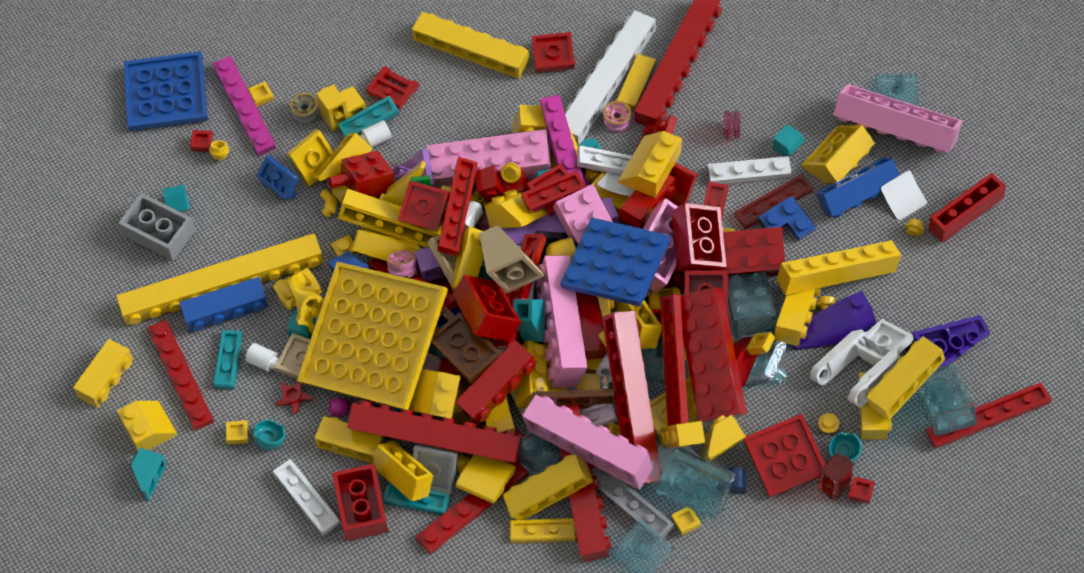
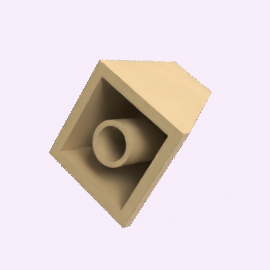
M498 225L479 233L486 272L506 293L544 277L543 272Z

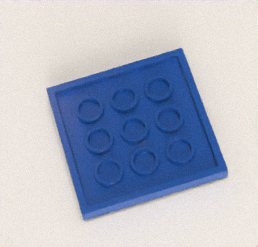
M202 51L123 61L129 131L208 121Z
M591 217L560 282L561 288L641 307L671 241L670 235Z

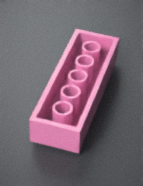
M847 84L839 93L833 113L834 116H837L843 122L852 121L857 123V125H863L864 128H874L878 133L885 135L890 133L896 135L895 137L899 140L907 141L908 139L921 147H933L939 153H949L957 142L963 120Z
M547 129L427 145L434 186L432 187L441 189L442 185L451 186L458 156L478 162L476 170L494 165L500 173L504 164L513 162L520 167L529 179H534L537 171L552 168L551 143ZM475 174V179H474L473 187H476V186H477V183H476V174Z
M593 184L556 201L553 205V209L568 238H572L575 249H577L591 217L612 222ZM649 290L647 291L644 300L647 299L649 295H651Z
M545 256L542 264H539V269L543 272L544 277L534 282V286L538 287L537 299H545L544 342H546L547 347L545 359L549 361L548 379L552 381L553 388H577L587 369L575 291L561 288L560 284L570 264V256Z
M535 395L522 416L529 432L571 454L584 458L586 462L639 490L641 489L653 469L648 451L640 445L635 447L629 444L625 437L621 435L616 437L610 434L606 427L602 425L597 427L591 424V421L585 416L580 415L578 417L572 414V410L566 406L559 407L550 398Z

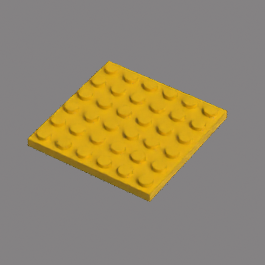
M337 262L297 381L394 408L408 410L448 289L443 286Z

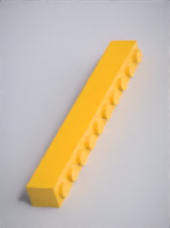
M313 233L116 296L126 326L130 324L135 325L149 318H157L168 312L179 311L181 309L179 302L256 277L260 278L261 283L270 280L274 281L282 276L293 274L297 270L316 268L323 264L324 261L316 235Z

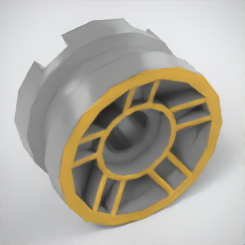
M300 93L292 98L290 108L292 116L297 123L310 124L317 120L319 107L314 95Z

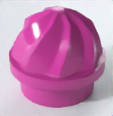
M339 397L330 399V416L340 418L349 411L350 407L346 399Z

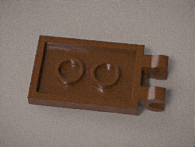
M445 306L440 312L442 315L440 318L446 324L439 329L435 327L430 344L471 383L484 373L502 353L486 337L474 335L467 320L461 313L455 316Z

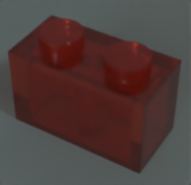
M836 452L820 470L818 489L836 501L851 484L854 468L852 461L847 456H841Z

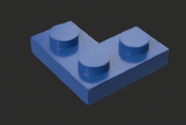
M792 196L758 218L763 228H783L787 226L798 241L816 229Z

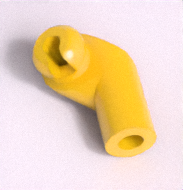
M324 189L319 195L325 201L322 214L326 217H331L337 210L338 201L327 189Z

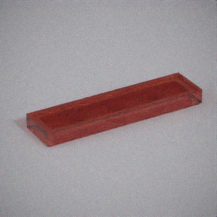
M800 174L736 210L734 216L742 227L747 230L759 223L758 218L762 214L791 196L795 201H798L812 193L813 187Z

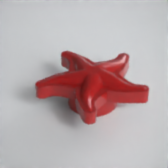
M281 382L280 385L284 396L281 400L276 401V405L285 406L290 404L293 408V414L296 415L300 402L305 400L312 401L313 399L310 395L302 392L303 383L297 382L292 386H286L284 382Z

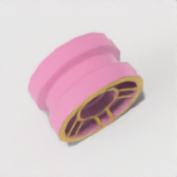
M612 101L604 107L603 122L609 131L619 133L630 127L631 109L623 101Z
M397 250L390 253L386 258L389 274L400 277L407 276L409 278L417 272L416 257L414 252L410 250Z

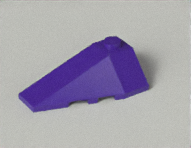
M863 291L845 297L813 315L810 325H805L808 327L805 339L801 338L799 346L792 345L793 349H813L824 345L836 346L852 331L863 330L868 332L877 323L872 307Z
M979 315L915 331L912 333L914 341L905 350L908 353L911 345L924 336L943 350L945 361L938 367L942 368L951 364L988 336L990 332L982 316Z

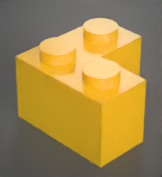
M333 84L316 93L320 114L332 132L339 129L337 124L366 109L365 102L354 86L339 92Z
M519 105L511 126L512 134L547 129L541 107Z

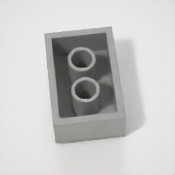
M140 193L118 223L122 236L171 261L176 258L196 231L191 217L143 193Z

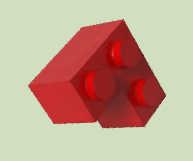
M494 165L476 170L477 192L487 203L492 202V198L505 196L504 193L507 191L516 190L517 193L528 191L527 183L529 178L522 170L520 178L513 183L506 182Z

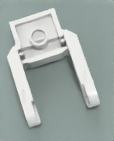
M881 319L868 332L863 330L852 331L814 365L810 374L811 380L819 385H826L857 356H860L864 361L874 365L859 379V382L848 395L849 402L861 407L868 402L866 397L869 390L874 386L876 387L881 382L883 375L895 367L897 360L901 357L900 353L914 341L913 336L884 319Z

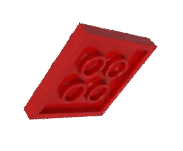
M803 414L750 434L743 439L768 498L829 473Z

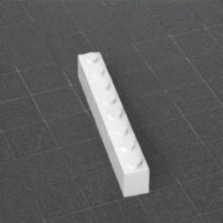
M636 10L631 16H628L623 29L616 33L613 44L608 45L604 57L598 60L594 72L588 75L584 87L578 90L574 102L569 103L565 115L578 146L584 140L604 107L631 69L637 54L642 52L656 31V19Z

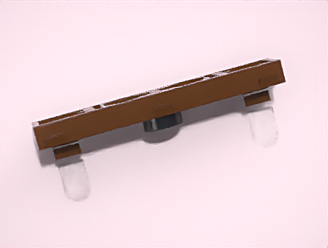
M606 375L600 377L601 389L579 390L577 388H569L566 391H543L544 380L537 378L535 381L536 392H532V400L535 395L540 397L546 396L553 400L557 406L614 404V389H609V381Z

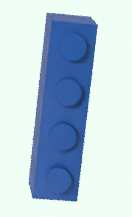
M883 157L816 192L824 215L836 218L843 215L844 211L849 208L859 207L862 201L879 196V192L882 191L881 187L900 175L894 160Z
M259 277L179 302L189 332L200 331L205 327L219 325L224 321L241 318L245 314L260 312L264 308L269 307Z

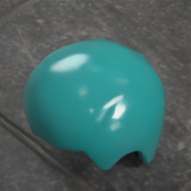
M269 419L259 421L253 430L255 443L261 449L269 451L280 447L286 436L284 426Z
M841 432L831 439L828 445L829 456L840 465L852 464L858 460L862 452L861 440L854 433Z

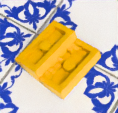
M473 455L461 473L456 487L494 504L504 492L505 484L515 473L516 466L502 460Z

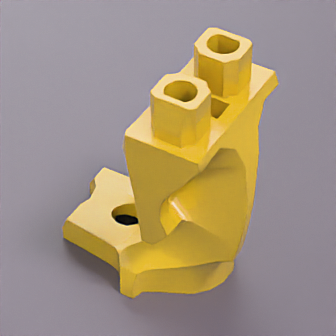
M309 268L295 271L292 276L284 280H278L273 285L279 302L290 311L297 305L296 321L299 325H306L312 335L316 325L313 323V318L319 316L324 299L319 295L322 293V290Z

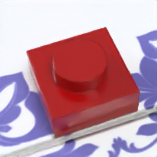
M193 130L190 143L191 151L209 152L213 142V131Z
M853 476L848 499L870 504L875 481Z

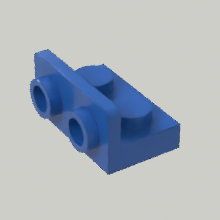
M266 156L256 177L262 181L265 187L275 191L278 197L282 199L295 198L297 193L293 190L299 177L271 156Z

